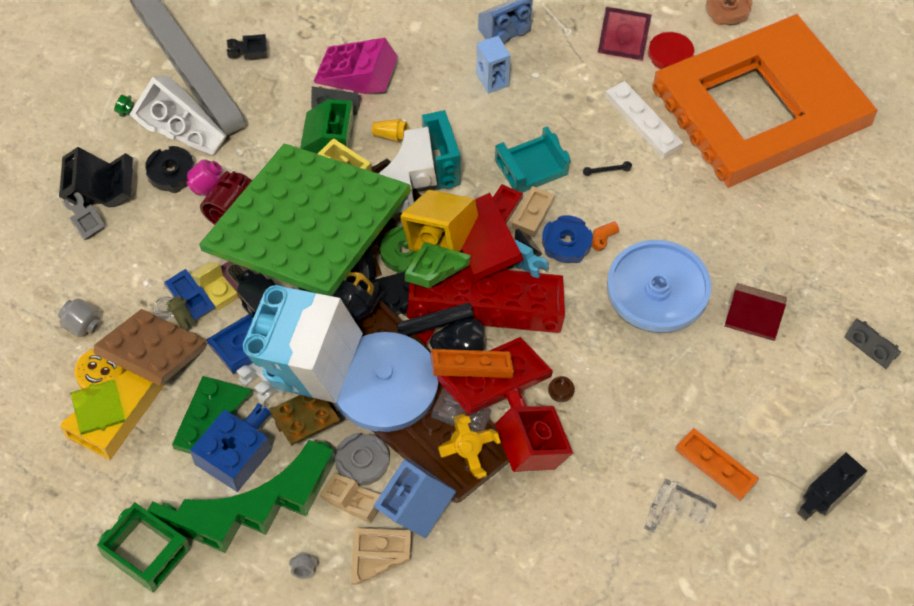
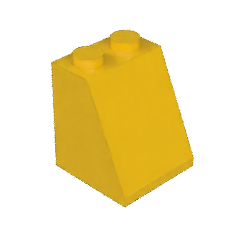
M433 190L426 191L401 214L409 250L416 252L420 250L424 242L460 252L478 217L474 198Z

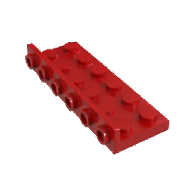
M467 266L430 288L409 282L406 317L413 319L469 302L473 307V318L479 319L482 322V326L560 333L565 318L563 275L539 273L540 277L534 278L530 275V272L502 269L476 281L470 266Z

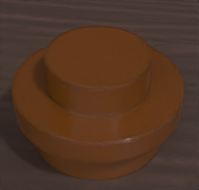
M559 376L549 383L548 393L553 400L567 402L574 396L575 387L569 378Z

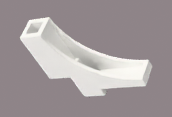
M428 127L405 130L403 143L398 154L385 169L378 173L410 184L411 192L394 214L403 213L414 203L413 189L437 185Z

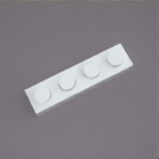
M625 81L606 91L605 97L662 159L682 149L683 142Z

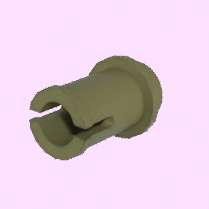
M179 295L167 302V310L172 312L180 328L186 330L189 327L184 318L191 327L196 321L185 305L186 300L182 299Z

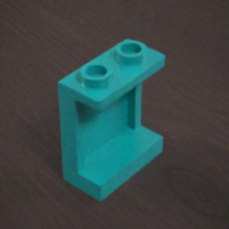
M446 110L423 114L422 128H429L432 151L439 149L441 155L435 157L436 188L438 190L449 189L460 185L461 155Z
M548 126L542 129V136L508 149L504 142L495 145V162L512 189L523 193L529 191L532 186L539 187L568 175L569 164H571L570 156L566 150L563 151L557 135L552 133Z

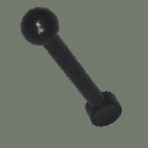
M625 161L623 165L592 169L585 167L583 174L590 176L592 173L621 169L628 172L632 168V163Z

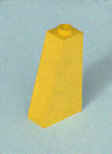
M126 370L60 424V427L67 439L111 460L165 386V383L160 387Z

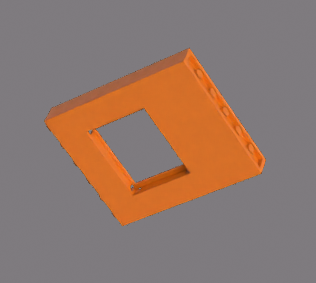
M798 14L655 72L652 84L654 93L661 97L666 109L673 113L679 126L690 136L692 144L699 148L704 160L711 164L718 179L723 180L728 188L871 126L878 111ZM757 68L796 118L745 140L706 89Z

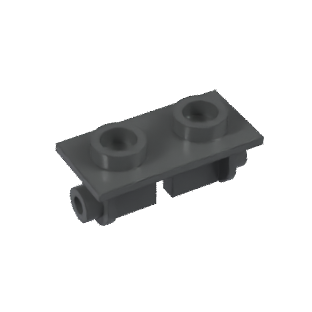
M312 86L311 108L318 106L327 99L350 100L353 103V114H358V104L361 102V95L356 91L348 92L323 88L322 86Z
M858 318L855 319L844 337L885 369L902 352L898 349V345H894L885 337H881L877 331L867 325L866 321L862 322Z

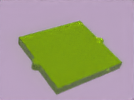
M114 380L97 385L92 383L87 388L70 392L81 435L100 429L105 431L106 427L126 422Z

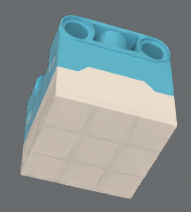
M274 285L269 287L263 294L244 340L243 351L256 366L263 367V376L274 389L336 403L363 333L340 298Z

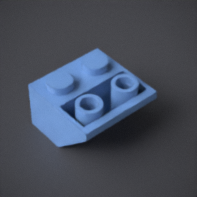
M509 0L478 13V30L485 39L499 36L503 43L531 30L533 0Z
M404 459L373 507L394 522L427 538L457 491L413 460Z

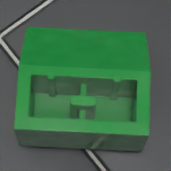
M327 99L306 112L300 148L318 154L333 138L349 148L354 121L352 101Z

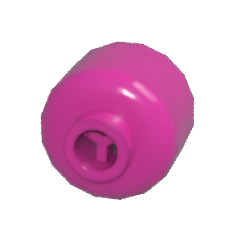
M202 159L188 171L187 185L196 195L207 196L222 176L223 169L216 161L211 162Z

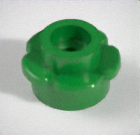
M121 94L115 104L114 112L119 113L121 117L125 114L129 115L135 104L131 101L132 96L129 95L127 97Z

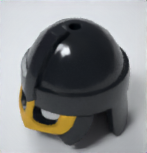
M349 272L332 297L340 298L354 321L368 317L373 312L385 291L379 292V283L370 282L364 274ZM364 283L367 286V290L359 286V284Z

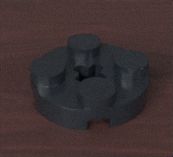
M168 146L169 149L161 151V148L155 150L150 154L145 163L149 183L160 190L170 191L171 193L180 192L187 185L188 171L195 166L192 156L187 150L178 146ZM175 166V169L172 171H166L165 169L166 167L171 168Z

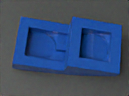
M187 269L164 282L165 287L173 297L180 295L182 299L186 300L185 305L195 321L215 309L213 302L203 288L197 285Z

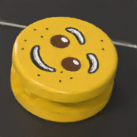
M94 349L85 352L78 359L74 368V375L79 388L89 398L94 397L126 371V369L94 354Z

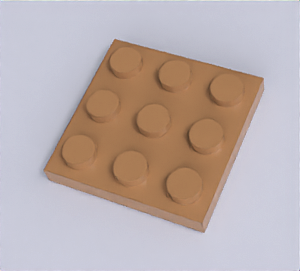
M140 309L94 344L93 353L161 387L206 348L207 340L151 312Z

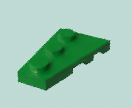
M202 376L173 440V449L191 454L190 449L225 409L235 416L238 413L237 409L244 401H248L254 395L253 390Z

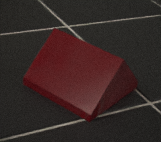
M737 283L724 327L775 341L786 307L787 297Z

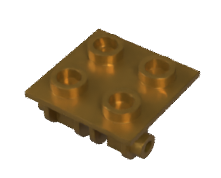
M298 395L270 409L271 415L276 421L275 425L278 431L283 432L291 446L340 422L339 417L327 401Z

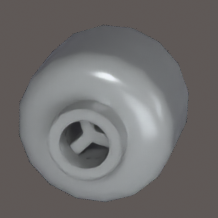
M80 298L73 301L68 300L58 314L61 327L77 337H82L87 332L92 334L99 325L97 309Z

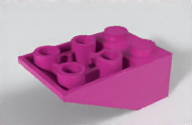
M386 38L329 46L314 82L362 94L385 92L398 55Z

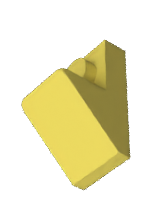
M208 262L190 274L197 285L203 288L213 302L216 311L238 299L237 292L223 276L219 264Z

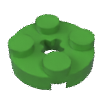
M403 226L389 230L383 236L380 246L383 263L397 273L407 271L411 260L418 253L411 250L407 253L401 252L400 247L408 248Z

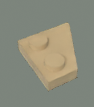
M354 528L351 584L357 585L410 561L411 530Z

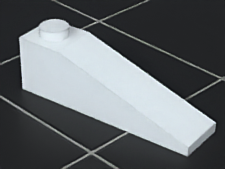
M167 75L152 77L129 114L147 130L166 135L167 138L184 142L190 147L211 155H215L227 136L193 98Z

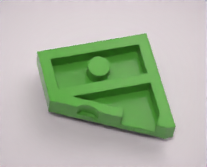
M424 242L405 272V281L430 288L469 266L471 255Z

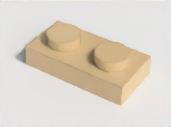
M532 186L512 221V229L516 230L519 228L526 234L535 237L554 202L555 195Z

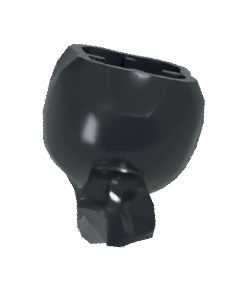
M472 317L451 323L431 337L430 346L432 349L483 351L482 322Z

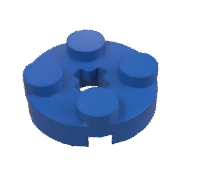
M570 215L560 216L558 220L552 223L551 221L548 222L543 229L542 245L544 253L547 257L560 262L580 263L591 249L593 235L591 229L589 231L582 219ZM568 235L571 236L570 239L572 241L564 242L562 239Z

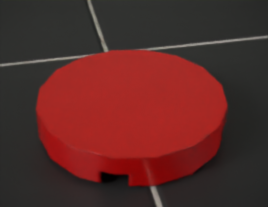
M662 32L650 41L648 56L655 67L663 69L694 56L695 49L691 40L683 34Z

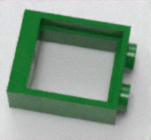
M135 502L130 508H126L121 512L116 524L101 535L97 544L104 558L152 593L157 590L191 550L184 536ZM140 522L169 542L144 572L115 553L116 549Z

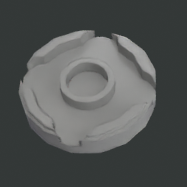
M352 434L346 437L337 447L335 455L336 469L339 475L355 480L359 486L370 485L379 481L386 473L389 466L388 449L384 441L376 435Z

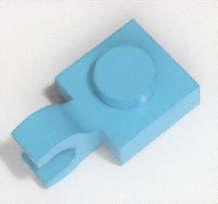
M515 240L522 254L523 261L513 265L530 272L532 277L539 278L538 268L549 269L547 260L534 255L532 248Z

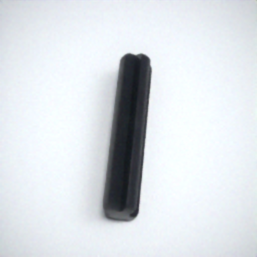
M469 302L399 322L397 329L399 334L410 336L438 328L459 320L472 318L474 316L473 307Z

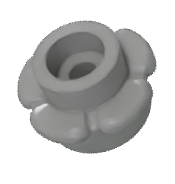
M299 553L296 555V558L292 557L289 561L291 574L300 579L310 578L314 574L315 567H317V561L310 554Z

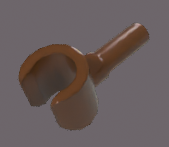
M373 241L371 248L374 273L376 277H380L382 274L375 256L380 254V249L377 243Z

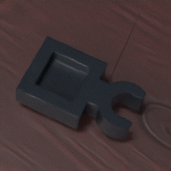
M266 34L243 36V41L236 39L226 40L227 47L233 48L227 49L228 58H236L242 54L244 59L267 58Z

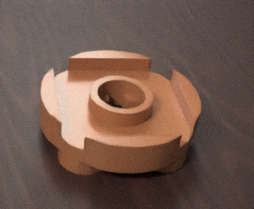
M752 0L706 1V10L713 18L714 23L718 25L745 22L752 8ZM725 2H729V4L733 6H728L725 4Z

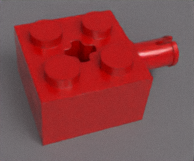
M513 389L505 394L510 409L494 425L512 471H540L558 468L573 454V451L555 407H528L521 389Z

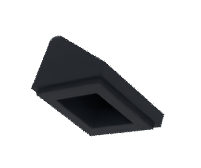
M519 228L515 230V240L532 248L534 255L538 257L542 255V252L528 234Z

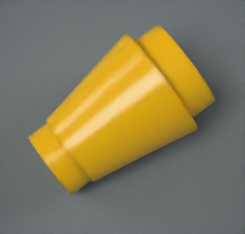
M401 118L373 122L372 124L373 136L401 142L404 139V131L409 130L408 122L403 121Z

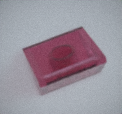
M606 6L597 53L643 60L652 14Z

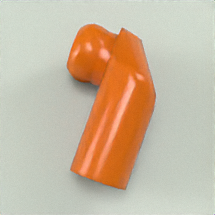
M613 221L594 229L592 247L598 251L603 250L607 246L608 237L619 233L618 224Z

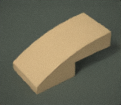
M333 473L319 494L321 498L337 508L369 523L372 522L379 511L373 506L380 497V494L359 487L355 480Z

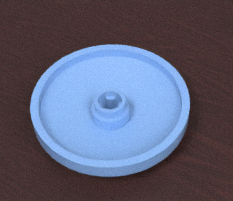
M647 240L627 247L614 259L608 273L607 292L616 312L630 324L651 332H672L691 325L703 314L711 294V279L704 263L691 250L670 241Z
M378 332L362 336L345 377L338 400L335 403L337 408L349 421L371 431L391 432L415 424L430 410L438 392L437 375L432 373L430 353L419 342L402 334Z

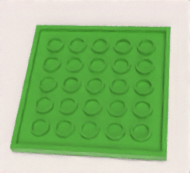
M284 143L199 243L201 251L313 293L332 296L411 192L410 184Z

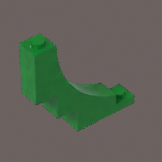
M308 440L302 451L289 466L270 481L257 488L220 499H184L178 511L168 503L160 505L152 501L147 511L179 534L226 553L241 525L266 535L281 507L306 517L335 463L334 449L324 442L318 441L316 443Z

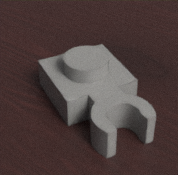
M75 192L74 196L77 199V203L74 206L70 205L67 199H64L62 203L66 209L73 211L74 215L69 217V220L81 238L86 239L104 227L105 224L92 205L83 206L84 199L82 195Z

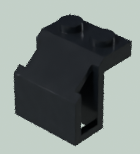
M76 147L62 157L59 197L67 199L75 205L77 199L74 193L78 192L84 199V207L92 204H102L106 207L119 205L131 197L133 157L124 153L111 163H108L84 149Z

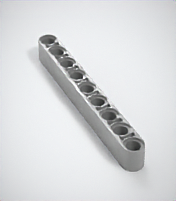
M130 0L134 11L206 114L226 135L244 128L245 121L240 111L160 0Z

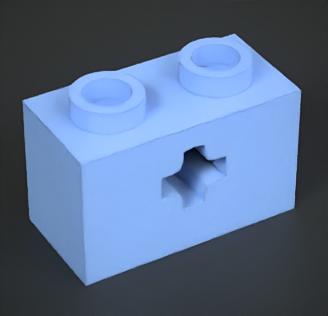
M499 36L477 43L476 74L487 93L509 87L510 54Z

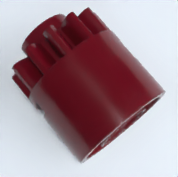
M225 171L200 204L202 214L215 225L252 180L242 173Z

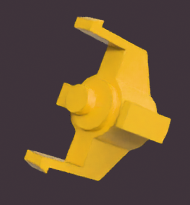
M465 414L454 416L456 431L452 434L451 440L438 446L440 457L458 453L465 458L470 473L477 477V479L486 477V471L481 468L478 454L482 449V444L491 441L497 444L501 443L498 433L493 429L474 432L468 425L471 422L469 416Z

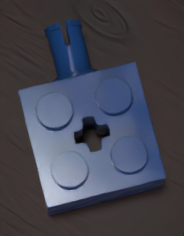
M257 403L245 420H240L224 409L190 449L192 459L197 467L237 493L271 452L268 437L258 431L264 421L271 415V412L265 406L261 409L263 405Z

